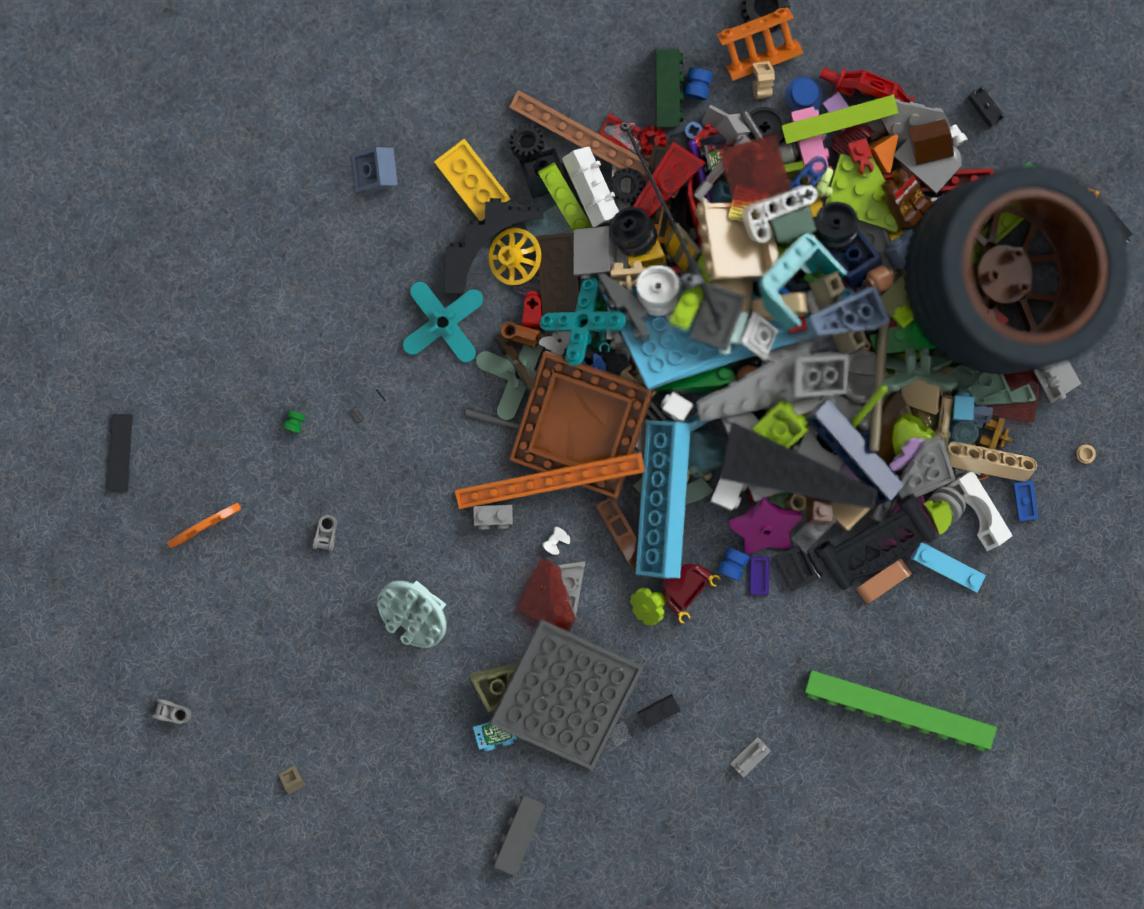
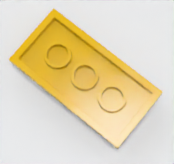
M465 139L434 161L479 221L485 220V202H490V198H501V202H505V204L511 200Z

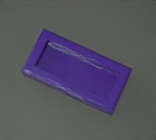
M750 556L749 595H769V557Z

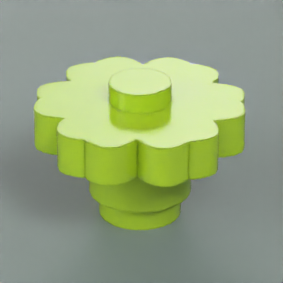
M642 587L631 595L632 611L638 620H643L645 625L654 626L663 619L665 599L662 593H651L650 589Z

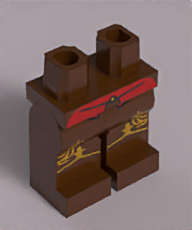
M903 168L897 169L892 173L896 182L894 183L890 179L884 181L881 185L884 191L881 198L884 202L886 201V205L899 228L913 227L923 217L924 212L930 209L929 206L933 202L931 199H926L920 190V185L916 181L914 174L907 175Z

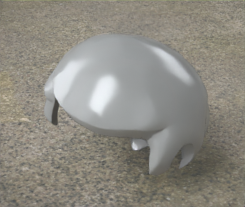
M858 350L848 355L847 394L843 395L857 404H866L874 393L877 356L874 352ZM885 371V378H887L888 373Z

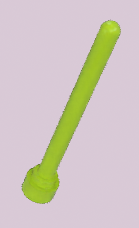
M885 385L880 386L852 419L850 424L854 429L886 393L887 387Z

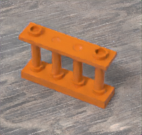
M788 7L777 9L773 13L734 28L725 29L721 33L716 34L721 45H727L732 63L726 66V70L732 81L754 73L752 63L769 61L771 66L804 54L797 39L792 40L787 21L794 19ZM780 24L785 43L774 47L769 28ZM762 31L767 50L757 54L752 34ZM744 38L749 57L739 61L734 41Z

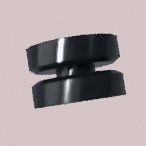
M756 108L749 114L769 147L773 150V147L778 145L784 137L781 125H785V121L781 114L773 108ZM761 128H766V133H763ZM750 132L747 137L754 143H757L752 132Z
M831 202L822 206L817 212L815 219L817 241L826 250L833 252L845 251L852 247L858 236V217L852 206L844 202Z
M639 207L622 209L615 214L609 225L611 237L620 251L628 257L644 255L656 244L658 238L657 229L647 213Z

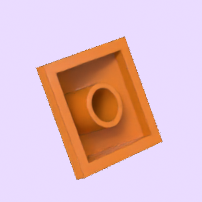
M899 135L880 137L868 144L882 174L891 172Z

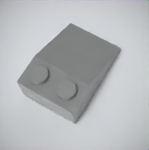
M832 351L795 358L793 397L847 394L848 355Z

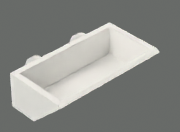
M590 147L570 152L562 158L563 164L592 227H604L611 222L612 218L619 211L613 200L615 194L614 192L610 193L599 169L601 163L595 160Z

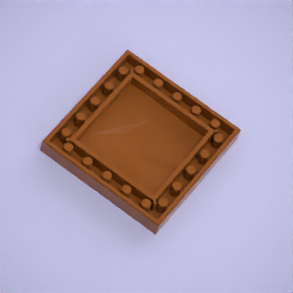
M549 351L543 352L534 380L536 387L531 390L509 461L545 472L633 454L654 389L648 391L646 385L583 363L577 366H570L566 362L565 357ZM626 476L579 486L617 499L620 496Z

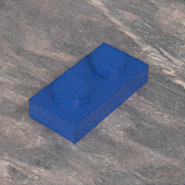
M1033 481L1013 483L1018 521L1038 519Z

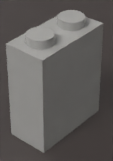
M609 226L574 230V275L581 278L582 281L591 279V277L599 278L602 274L610 278V270H612L613 263H617V245L609 233Z

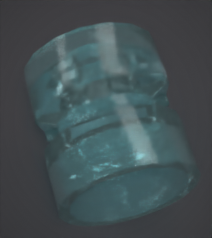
M970 420L956 422L950 430L953 442L972 444L978 437V428Z

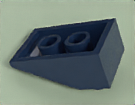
M859 229L857 240L849 249L840 252L827 250L847 272L842 278L850 288L865 280L869 271L882 265L881 256Z

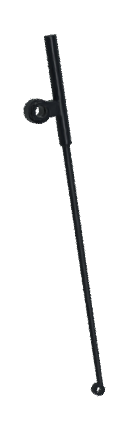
M623 122L620 129L627 132L694 274L683 275L679 281V288L683 292H689L695 287H700L715 320H720L723 316L683 240L628 128L629 125Z

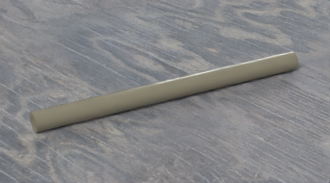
M889 322L880 326L878 330L874 393L882 386V381L885 378ZM883 396L872 408L869 451L873 452L879 451Z

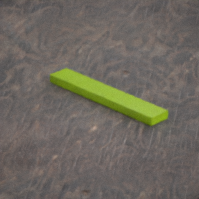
M891 95L781 126L786 144L897 115L899 112L895 97Z

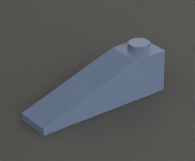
M875 286L867 287L808 317L816 335L873 330L890 322Z

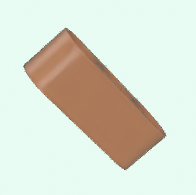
M901 558L855 589L867 605L912 573Z

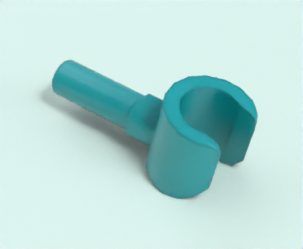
M606 331L601 332L600 341L596 344V348L600 352L603 344H605L606 352L610 350V345L606 342Z

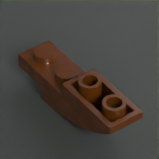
M609 497L595 506L631 569L635 572L638 540L613 497Z

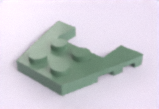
M967 367L959 371L970 396L975 397V406L1025 403L1036 400L1029 384L1010 391L1003 374L980 373L978 370L972 371Z

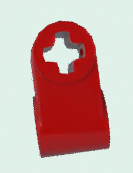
M529 291L525 295L522 315L523 327L541 329L542 301L541 295L537 291ZM531 298H535V304H531Z

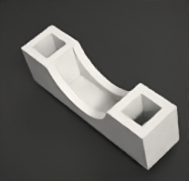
M973 471L958 477L956 481L947 485V487L958 491L963 496L965 503L970 505L976 512L980 524L977 536L986 551L1001 545L1013 536Z

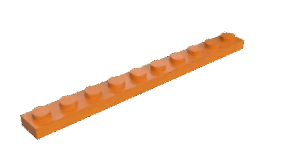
M639 452L456 489L455 494L458 507L462 509L645 472L642 454Z

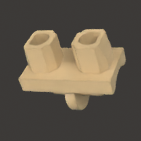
M633 261L631 269H624L621 262L613 263L612 270H610V278L620 283L623 287H627V290L631 292V286H637L638 277L645 268L642 267L641 261Z

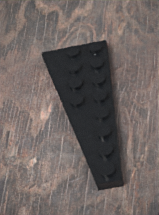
M731 422L720 479L874 509L877 495L876 489L737 423Z

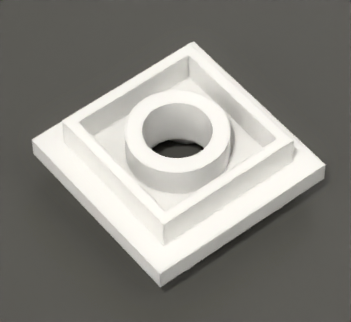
M752 312L740 343L762 360H766L778 330L759 314Z

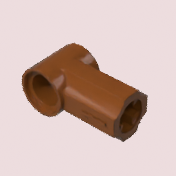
M506 322L501 327V334L511 343L517 342L535 348L539 345L541 332L538 330L519 326L513 322ZM515 329L514 334L508 336L509 331Z

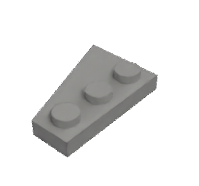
M585 561L548 567L556 624L575 621Z

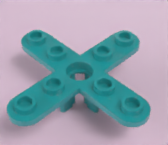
M593 277L582 282L575 312L546 313L540 320V327L546 332L571 331L565 360L570 366H577L582 363L587 344H591L592 335L590 331H617L623 328L626 323V317L622 312H594L599 282ZM584 319L588 322L585 326L581 323Z
M417 282L413 284L410 291L411 296L428 317L429 321L404 340V350L411 355L417 354L442 336L462 362L472 361L475 358L476 350L457 323L482 305V293L475 289L469 290L447 308H444L426 283ZM442 316L446 317L449 321L448 326L445 328H441L437 324V320Z

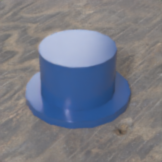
M802 76L795 78L789 83L785 98L788 106L793 111L810 107L818 109L822 103L823 91L816 80Z

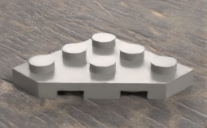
M895 99L899 114L881 119L890 135H899L896 145L898 150L909 138L907 130L909 127L943 119L946 120L948 127H951L941 108L935 107L933 109L918 103L901 102L899 99Z
M941 435L922 442L900 478L904 485L898 492L900 499L911 493L919 497L956 481Z

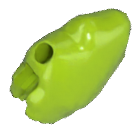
M904 413L898 416L894 426L892 438L894 452L896 456L904 453L901 448L906 446V442L914 437L917 439L924 438L925 441L936 437L934 431L924 425L920 418L910 413ZM908 465L900 470L904 473Z

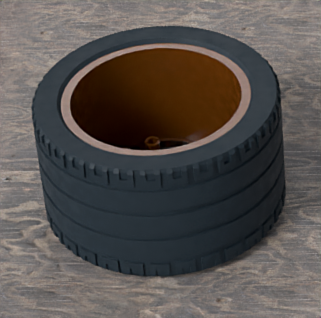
M1034 165L1004 169L962 184L946 192L944 196L939 197L935 203H932L929 206L930 209L926 210L923 217L919 219L918 226H915L913 236L909 239L911 242L910 245H907L908 253L904 259L906 260V265H904V281H906V285L904 288L907 290L908 295L906 298L910 303L909 308L914 314L913 318L918 322V328L922 329L925 338L927 337L929 343L937 347L936 350L938 352L944 353L943 356L952 359L954 363H960L962 367L970 368L972 371L978 370L980 373L1011 374L1059 365L1089 351L1088 349L1095 347L1096 343L1103 339V335L1109 332L1110 326L1114 325L1115 318L1119 316V310L1123 307V299L1126 298L1125 291L1128 287L1129 262H1127L1126 241L1124 242L1123 232L1120 231V225L1116 222L1114 213L1112 214L1109 210L1108 204L1103 202L1104 199L1099 197L1094 189H1090L1088 184L1080 182L1079 178H1073L1072 174H1065L1062 170H1054L1052 167L1046 168L1039 165L1035 167ZM1002 213L1014 214L1030 222L1019 248L995 243ZM990 215L988 229L984 238L978 230ZM1037 230L1049 242L1053 250L1052 255H1027ZM973 242H975L980 247L982 257L977 266L970 268L971 250ZM1054 261L1057 263L1059 277H1057L1058 291L1055 295L1029 292L1032 283L1030 262ZM973 283L979 284L983 292L981 301L977 296ZM1027 299L1053 303L1050 312L1039 325L1035 323ZM1015 302L1028 333L1015 332L999 323L996 319L995 308L1003 303Z

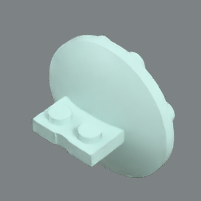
M394 581L387 584L380 591L377 606L381 618L386 624L387 631L390 633H394L400 626L406 630L400 637L402 643L427 648L436 645L444 637L446 620L442 610L446 604L431 594L418 581L414 584L405 581Z

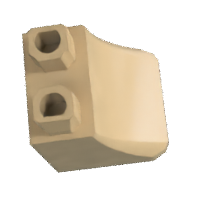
M943 367L937 370V372L954 378V368ZM920 379L900 389L907 405L935 415L940 411L941 397L943 395H952V390H943L942 387L930 385Z

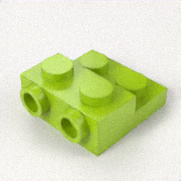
M781 399L767 411V414L752 429L756 433L789 448L808 431V421L802 414L798 416L793 411L795 408L788 400L784 402Z

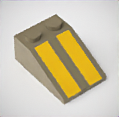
M676 223L691 256L698 263L702 252L682 227ZM672 229L664 245L666 251L664 255L670 263L674 262L679 266L681 277L686 274L692 275L693 272L687 262L686 254Z

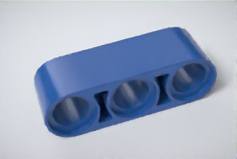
M814 156L787 184L783 192L802 185L813 187L827 171L826 160L821 156ZM821 162L824 166L821 170H815L813 168L814 163ZM801 177H809L810 182L808 184L800 183ZM787 197L785 202L790 204L791 199Z

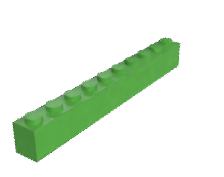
M810 670L804 690L805 693H808V698L818 700L821 697L826 699L827 704L837 706V703L845 705L844 709L855 712L857 708L863 710V715L873 718L874 714L880 715L883 721L892 723L893 720L900 722L899 726L911 729V726L919 727V732L929 734L932 731L937 733L936 737L948 740V737L955 738V743L966 746L968 742L974 744V749L984 752L986 748L991 749L997 727L812 670Z

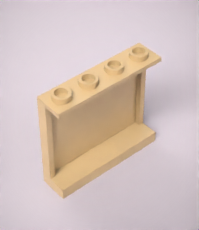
M703 199L696 207V216L699 218V235L702 236V253L705 255V271L708 273V279L761 278L778 260L772 219L767 220L771 230L769 240L766 242L752 241L748 236L743 221L728 218L732 203H707L706 199ZM761 228L757 230L758 238L762 236Z

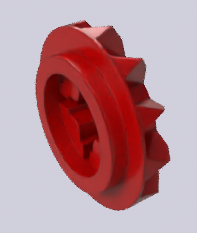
M647 126L641 130L637 137V146L645 155H651L653 148L652 144L648 145L649 140L647 136L651 138L655 136L654 142L657 146L666 147L667 144L665 132L657 126Z

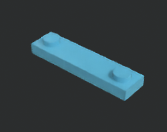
M919 542L911 557L912 560L977 593L986 576L923 542Z

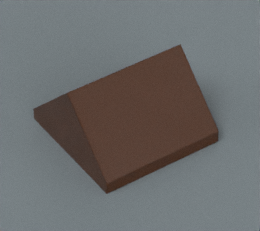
M945 119L907 128L916 165L954 157L952 134Z

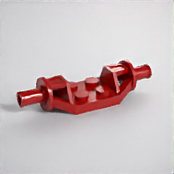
M823 67L819 79L835 84L834 93L838 91L852 98L855 90L858 89L862 94L873 95L877 99L894 95L895 99H899L901 102L910 103L914 100V96H911L909 99L898 83L864 69L845 72L847 68H843L842 73H836Z

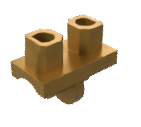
M991 418L990 423H985L984 428L994 432L992 437L981 435L978 445L995 450L998 439L1000 440L998 447L1004 448L1006 442L1012 443L1013 439L1008 437L1009 429L1004 428L1001 435L1005 419Z

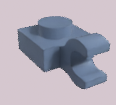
M984 405L974 406L973 420L970 421L975 422L974 428L982 429L983 423H990L993 408Z

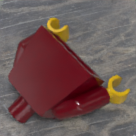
M698 564L681 565L680 578H665L662 582L665 603L675 615L678 614V619L681 623H684L681 620L682 615L686 614L690 618L688 612L682 611V608L686 610L708 583L716 587L717 585L712 583L714 577L721 580L718 575H711V572Z

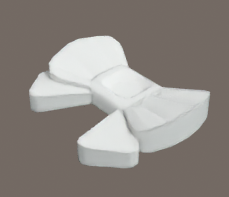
M554 527L553 534L548 541L542 543V546L551 554L558 555L559 550L556 544L559 540L570 544V536L563 529Z

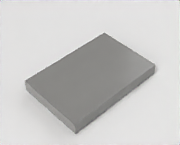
M910 138L894 154V158L935 194L942 189L962 166L954 157L916 165Z

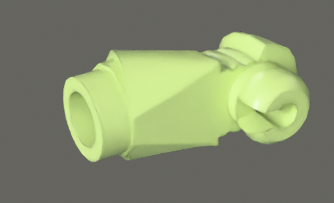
M827 168L826 173L819 179L817 186L814 187L817 195L822 198L825 196L831 197L833 189L829 185L834 171L830 168Z

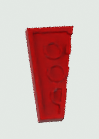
M675 142L671 144L652 175L665 202L706 164L705 161ZM649 180L633 207L643 209L650 218L662 205Z

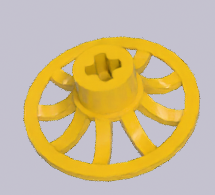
M511 228L501 232L496 236L489 250V265L492 273L498 280L508 285H521L528 282L536 274L541 263L539 243L530 232L524 229ZM514 233L523 234L522 239L515 245ZM507 234H509L510 238L508 246L500 240ZM529 238L534 246L521 250L520 248ZM497 244L501 247V249L499 250L498 255H493L495 246ZM536 251V261L523 257L525 254ZM493 260H499L502 263L498 270H496ZM521 262L534 266L529 274L520 264ZM507 267L510 272L509 280L500 275ZM514 267H516L520 271V273L523 276V279L514 281Z

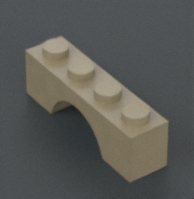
M837 272L821 276L809 283L820 310L840 301V296L845 290ZM863 331L831 334L838 351L841 353L855 351L868 343Z

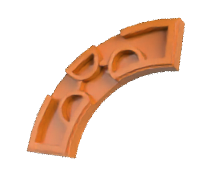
M236 503L180 533L167 542L169 548L172 549L183 544L206 528L233 516L240 511V505Z

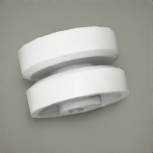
M660 265L645 269L639 275L636 283L639 303L643 306L646 313L650 315L661 316L672 312L677 307L680 299L677 275L668 267Z

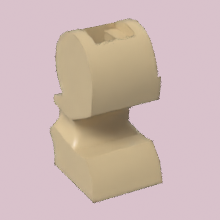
M769 61L752 63L753 72L757 80L753 81L755 99L772 97V86H774L773 81L775 80L773 67Z

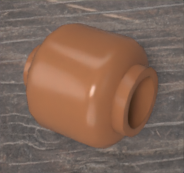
M882 265L867 273L865 279L866 287L875 286L878 294H881L894 285L895 275L891 269Z

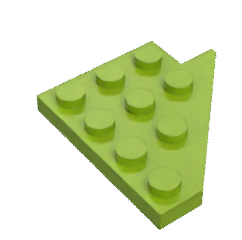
M841 153L830 184L833 193L831 197H826L824 205L831 202H844L852 206L856 211L858 221L896 233L898 224L888 209L886 201L884 202L881 198L884 194L881 185L885 179L873 156L868 160L873 163L874 170L870 172L869 168L864 166L865 172L863 175H860L858 172L859 163L853 164L850 156Z

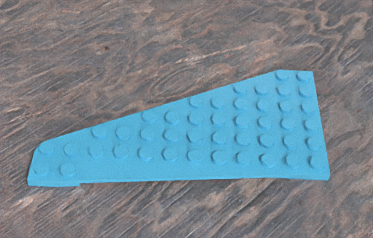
M752 285L751 301L761 299L762 297L754 294ZM631 286L632 291L630 293L638 300L637 286ZM844 287L845 290L842 292L840 300L855 292ZM679 288V294L681 298L683 291H681ZM810 290L802 291V292H797V293H806V292H808V291H810ZM602 294L607 304L608 298L605 294ZM808 304V314L804 316L808 326L807 331L789 335L788 331L777 321H769L778 330L770 351L822 336L816 335L808 318L813 315ZM750 305V315L747 316V320H746L745 327H744V330H743L742 335L744 334V331H745V329H746V327H747V324H748V320H749V318L751 317V314H752L751 305ZM647 313V321L644 324L650 333L649 341L643 344L640 339L635 338L630 322H626L623 328L619 330L648 391L675 380L757 356L742 343H739V345L731 344L730 355L719 354L718 348L690 339L696 321H692L688 331L670 325V320H666V315L654 316Z

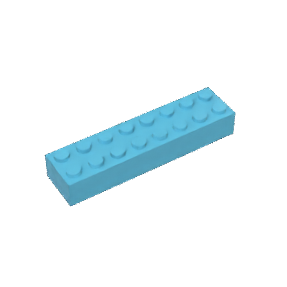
M646 420L645 472H643L636 563L637 575L680 578L691 423Z

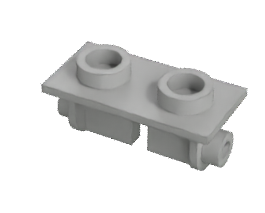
M757 737L730 764L744 778L771 750Z

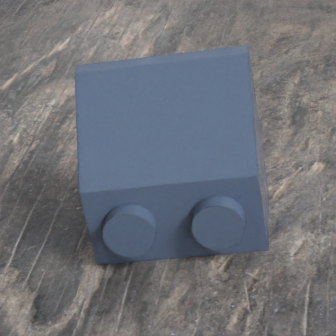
M375 147L351 155L356 192L387 189L398 185L393 148Z

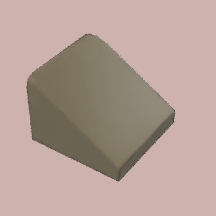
M295 765L278 774L288 794L305 786Z

